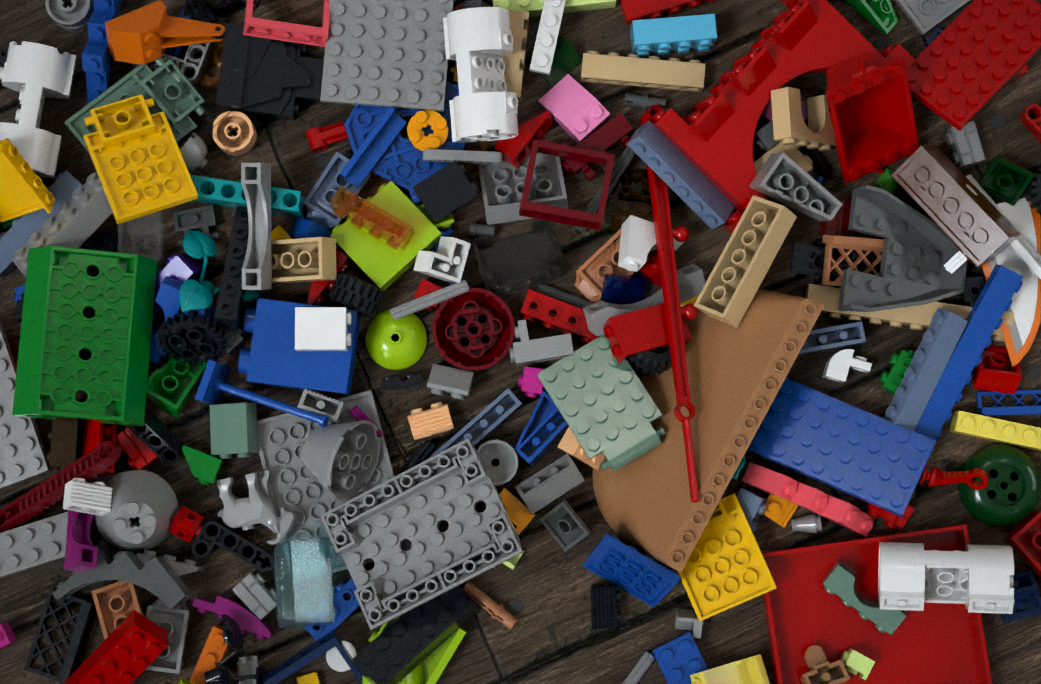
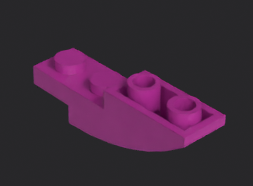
M221 594L217 595L215 601L201 597L194 598L192 606L197 607L196 611L209 614V611L217 613L216 617L223 619L221 615H228L239 625L242 634H246L247 631L255 633L254 637L266 640L267 637L271 638L274 634L273 630L263 619L259 620L247 606Z

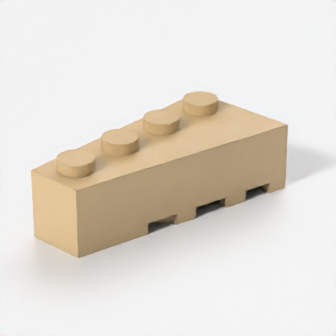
M509 10L513 51L512 54L503 57L505 63L504 78L507 85L506 91L516 93L518 102H521L529 12Z

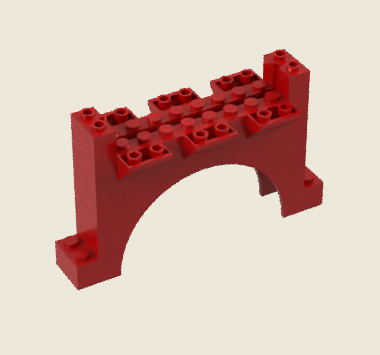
M780 0L787 8L776 15L773 19L774 24L772 23L769 27L767 26L759 34L761 38L752 44L751 48L753 50L739 56L732 63L733 69L726 70L719 77L720 83H717L709 91L711 95L706 99L703 98L701 101H697L691 108L693 110L692 113L681 118L672 108L662 109L660 112H656L650 120L733 204L736 212L732 211L723 225L732 235L753 195L768 200L765 194L748 186L756 176L753 162L754 133L758 119L771 98V91L780 89L788 81L799 75L816 72L827 73L826 69L864 52L889 62L903 56L908 70L916 60L899 43L893 46L888 45L886 48L883 47L877 51L827 0Z

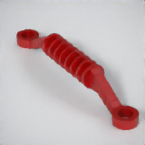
M926 465L920 477V485H923L925 480H928L929 487L966 482L970 488L981 490L988 485V474L985 470L979 468L970 471L946 472L933 467L928 472V465ZM973 477H980V478H982L983 480H982V481H975V480H973L972 478H973Z

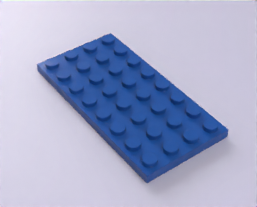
M785 378L747 450L903 517L936 444V440L898 424L894 425L893 422Z

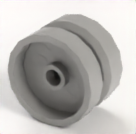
M46 0L45 3L50 17L61 28L71 32L86 29L88 27L87 22L94 12V0Z
M498 439L489 440L480 445L476 450L483 460L495 486L505 484L516 474L519 465L518 455L509 443ZM495 458L500 461L497 467L492 465V460Z

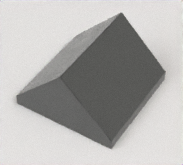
M565 499L539 519L565 552L591 533Z

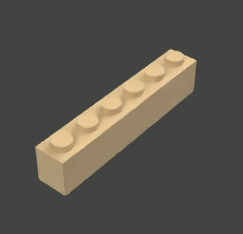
M587 51V53H583L580 82L702 92L704 88L705 64L699 60L680 62L678 58L660 60V57L649 56L646 59L640 58L639 55L635 54L624 57L618 53L601 55L597 51Z

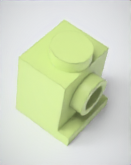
M851 648L848 651L845 650L840 657V660L842 659L843 663L847 665V671L855 675L860 672L858 677L864 680L867 679L875 664V661Z

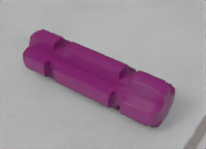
M357 405L349 411V414L354 419H357L356 421L366 420L372 422L365 413H362V410ZM378 428V431H376V434H377V437L381 438L382 435H383V433H382V431Z

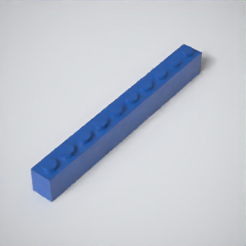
M995 265L966 319L968 323L914 432L933 440L940 438L944 422H948L951 418L953 405L960 401L964 385H968L973 376L971 372L975 366L977 367L980 364L984 348H988L993 339L991 335L994 330L1000 327L1004 311H1008L1013 302L1011 298L1014 293L1020 290L1023 276L1002 265Z

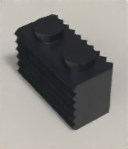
M615 585L590 586L591 628L617 629V624H621V611H617V603L621 601L620 590H616Z

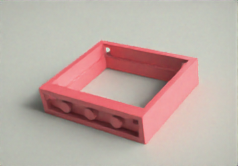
M246 0L243 35L325 47L329 32V0H324L322 28L252 17L254 0Z

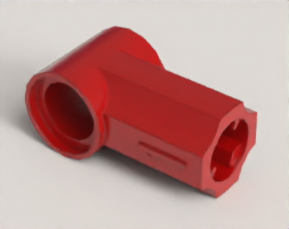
M343 121L326 127H314L305 132L311 152L324 150L331 144L349 139Z

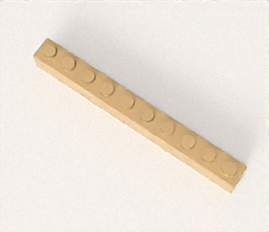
M808 284L805 289V298L814 299L824 304L825 306L821 313L829 314V318L841 319V316L849 317L850 321L861 322V319H867L871 324L881 325L882 322H888L892 327L909 325L912 330L928 328L938 308L948 310L965 320L973 308L931 302L924 305L873 312L838 311L841 288ZM1004 312L1001 317L1003 319L1001 324L1013 325L1014 313ZM999 327L993 331L991 335L992 341L1004 342L1002 331Z

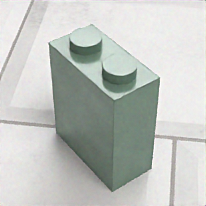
M244 402L210 405L211 455H219V459H230L232 454H238V458L250 457V453H258L256 403Z

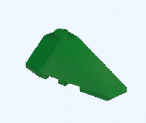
M845 0L885 35L899 22L890 0Z
M172 357L164 366L152 372L147 380L146 396L159 409L178 418L203 377L207 366L205 361L203 366L198 362H195V365L192 366L190 361L184 364L182 359L175 361L176 357Z

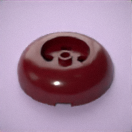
M469 288L468 292L441 303L433 318L432 336L438 352L447 362L463 370L478 371L494 366L506 356L514 340L515 323L509 307L499 296L485 289ZM482 314L487 317L485 323L478 321V317ZM461 317L467 320L464 326L458 324V319ZM472 327H476L478 329V332L476 334H472L470 332V329ZM483 335L490 337V341L486 344L481 342ZM468 338L469 345L462 346L460 343L461 339Z

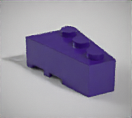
M187 253L173 254L167 260L168 264L165 268L157 271L153 315L164 312L155 301L164 278L168 276L181 282L194 279L202 271L204 262L201 259H195Z

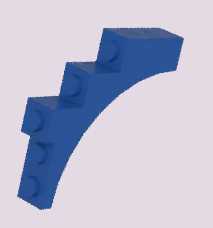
M94 0V12L87 22L89 41L82 52L83 71L86 72L88 102L93 101L110 88L111 55L109 54L105 22L118 17L123 0Z

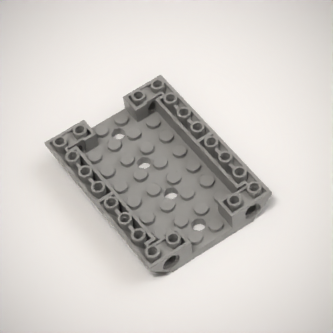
M469 438L358 495L349 502H345L320 515L336 553L342 555L357 588L354 594L370 630L523 553L517 531L483 460ZM484 501L486 509L478 513L476 505L478 502ZM442 521H447L449 524V528L445 532H440L439 524ZM405 540H410L412 544L411 549L408 551H403L402 543ZM373 559L375 563L374 568L369 571L366 570V561Z

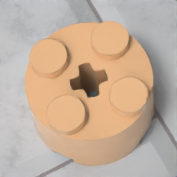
M227 111L220 114L214 121L213 139L222 151L236 157L249 152L253 148L257 140V133L253 123L245 114L238 111ZM233 130L238 133L236 136L232 135L231 132Z

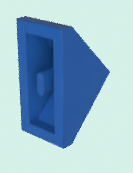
M296 217L288 233L289 236L295 239L311 237L331 238L330 235L332 234V232L319 224L300 217Z

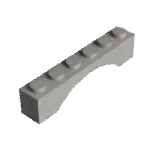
M241 163V184L247 202L249 222L247 251L242 266V290L272 289L271 163Z
M691 264L677 270L680 303L699 295L705 285L702 269ZM662 288L652 296L632 304L620 305L599 301L584 307L583 311L588 330L596 336L604 335L603 327L608 318L663 304Z

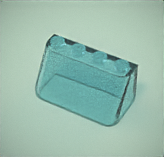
M288 538L275 546V588L277 620L280 628L324 625L335 622L336 610L333 606V568L330 563L331 546L329 545V538Z

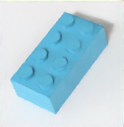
M715 14L633 20L630 29L632 54L646 57L649 56V53L667 55L671 51H678L680 54L688 53L690 50L698 49L699 52L709 51L710 48H713L717 39Z

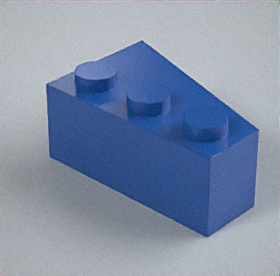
M542 391L528 424L525 426L514 449L531 467L556 443L569 427L552 399L544 391Z

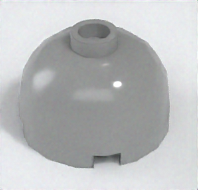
M192 132L187 142L184 141L179 148L189 173L197 168L201 170L208 161L205 159L208 153L205 142Z

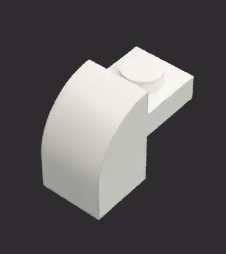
M844 349L833 354L828 359L822 377L843 383L846 382L849 368L867 373L870 372L872 363H868L867 358L855 356V358H852L854 350Z

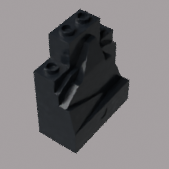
M226 23L216 105L222 113L238 111L246 116L295 121L296 115L300 113V103H297L298 101L322 104L320 97L324 59L303 57V55H307V44L243 35L244 25Z

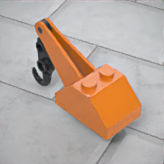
M158 0L105 22L109 54L114 60L141 65L163 57L166 48L223 41L225 27L218 24L217 17L205 4L195 0H185L188 5L189 14L194 20L168 16L166 6L161 0Z

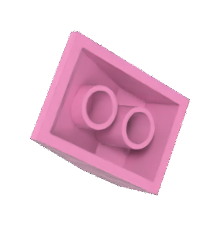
M569 74L538 100L577 144L594 133L610 117V113Z

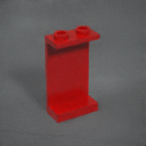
M664 303L608 318L604 324L603 332L610 341L611 353L613 357H616L618 364L622 363L626 356L669 345ZM682 316L684 344L686 345L692 336Z

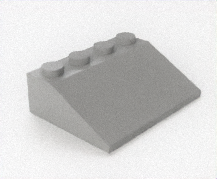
M537 153L528 197L529 202L568 209L560 157ZM530 154L519 168L505 161L502 164H478L487 225L532 219L519 216Z

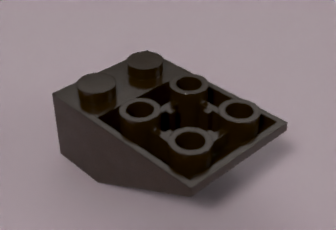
M626 168L616 183L611 230L619 231L630 215L654 223L647 170Z

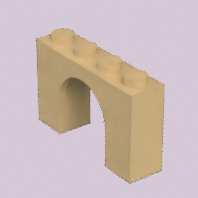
M785 87L771 91L775 141H781L783 145L795 144V147L807 146V149L819 148V151H829L831 147L836 146L826 95L807 98V127L802 116L800 89Z

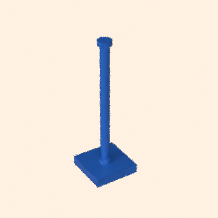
M208 360L195 396L196 400L217 405L222 391L318 423L320 427L327 425L328 415L323 414L321 416L227 384L226 380L231 367Z

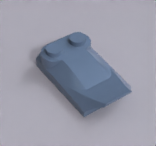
M338 152L335 153L303 202L307 218L327 230L340 224L362 189L368 184L369 178L372 175L370 173L358 189L340 175L349 159Z

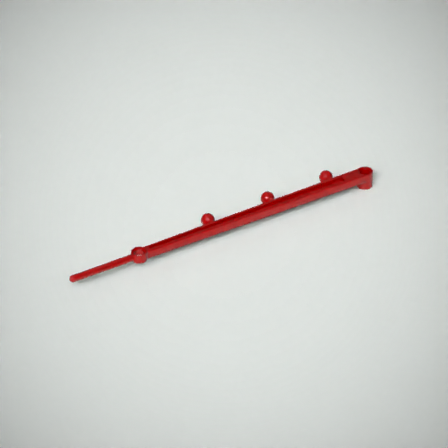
M659 105L650 106L640 118L641 126L648 121L652 123L650 119L663 108ZM646 164L677 402L674 415L678 421L682 422L690 497L693 503H697L699 501V490L690 419L696 414V409L690 399L682 316L687 320H693L698 315V309L693 306L694 304H686L680 307L673 238L678 242L686 241L689 237V230L684 226L672 229L667 184ZM681 407H686L689 410L688 417L682 415Z

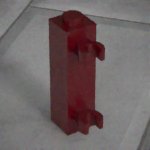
M619 113L575 147H587L592 151L599 152L602 150L608 151L621 142L626 149L627 143L630 140L628 135L632 133L633 127L624 115ZM562 157L563 163L561 165L568 174L571 172L575 176L582 171L589 182L596 177L595 172L589 166L590 162Z

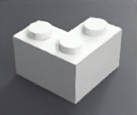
M441 236L436 253L418 251L413 270L446 282L460 283L471 243L454 237Z

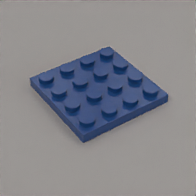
M608 534L602 537L582 564V567L653 608L671 591L680 579V576L673 569L661 566L654 558L642 555L635 547L627 546L620 542L616 536Z

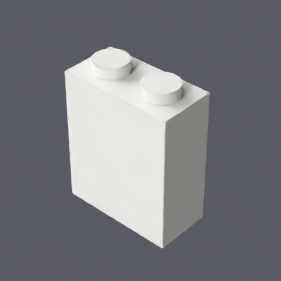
M295 307V350L348 351V346H351L352 342L351 333H348V325L352 323L351 312H348L346 307Z

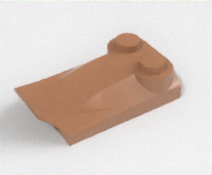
M621 229L576 270L574 286L590 302L605 301L635 273L618 266Z
M118 581L91 591L104 640L133 610L143 615L138 597V588L133 583Z

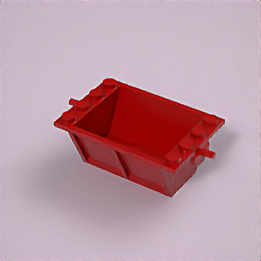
M864 52L826 69L827 91L825 93L845 184L850 181H856L861 176L870 172L878 171L879 174L884 173L883 166L893 164L903 157L911 156L919 148L906 62L903 56L889 62Z

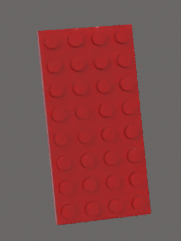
M974 0L915 59L916 61L907 70L911 95L957 130L961 131L1041 49V4L1036 0Z

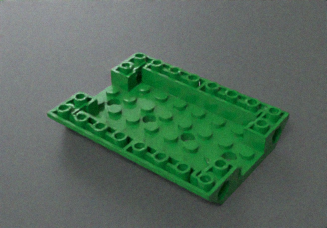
M60 246L29 248L12 416L44 419L64 417L100 420V423L144 426L157 261L136 254ZM89 267H96L99 270V274L95 277L89 276L86 272ZM85 308H92L95 311V316L93 318H86L83 315V310ZM87 349L91 352V358L89 360H82L79 357V352ZM79 391L85 392L88 396V399L83 403L75 399V394Z

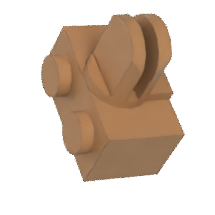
M813 645L806 650L804 658L810 672L802 674L800 678L802 684H847L850 677L842 659L830 664L824 650L820 646Z

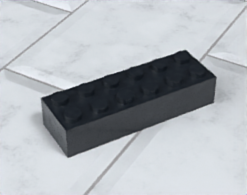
M457 586L402 614L352 659L356 669L371 684H398L477 612L476 603Z

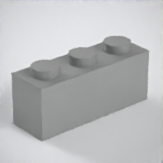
M567 453L515 486L530 512L534 514L585 480Z

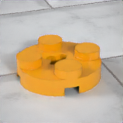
M432 110L418 111L410 119L407 126L409 141L416 149L422 152L425 149H438L442 147L448 138L446 120L442 115ZM431 126V130L434 131L433 134L424 136L422 129Z

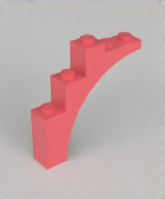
M750 462L742 482L805 508L865 537L868 536L873 527L875 518L848 502L829 496L816 488L802 484L786 475Z

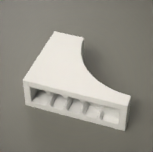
M630 215L621 226L618 266L628 271L637 272L646 263L648 253L657 249L654 223ZM673 238L674 250L676 251L684 242H678Z

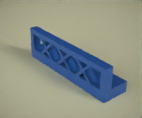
M391 107L387 109L340 172L341 177L357 189L407 124L405 120L395 114V110Z
M1016 390L1015 394L995 391L976 392L977 414L983 416L1041 415V406H1036L1038 403L1041 404V396L1038 398L1035 395L1041 394V390ZM1030 394L1036 400L1032 406H1026L1021 401L1025 395ZM1005 395H1010L1015 400L1011 407H1006L1000 402ZM982 396H990L995 403L991 407H982Z

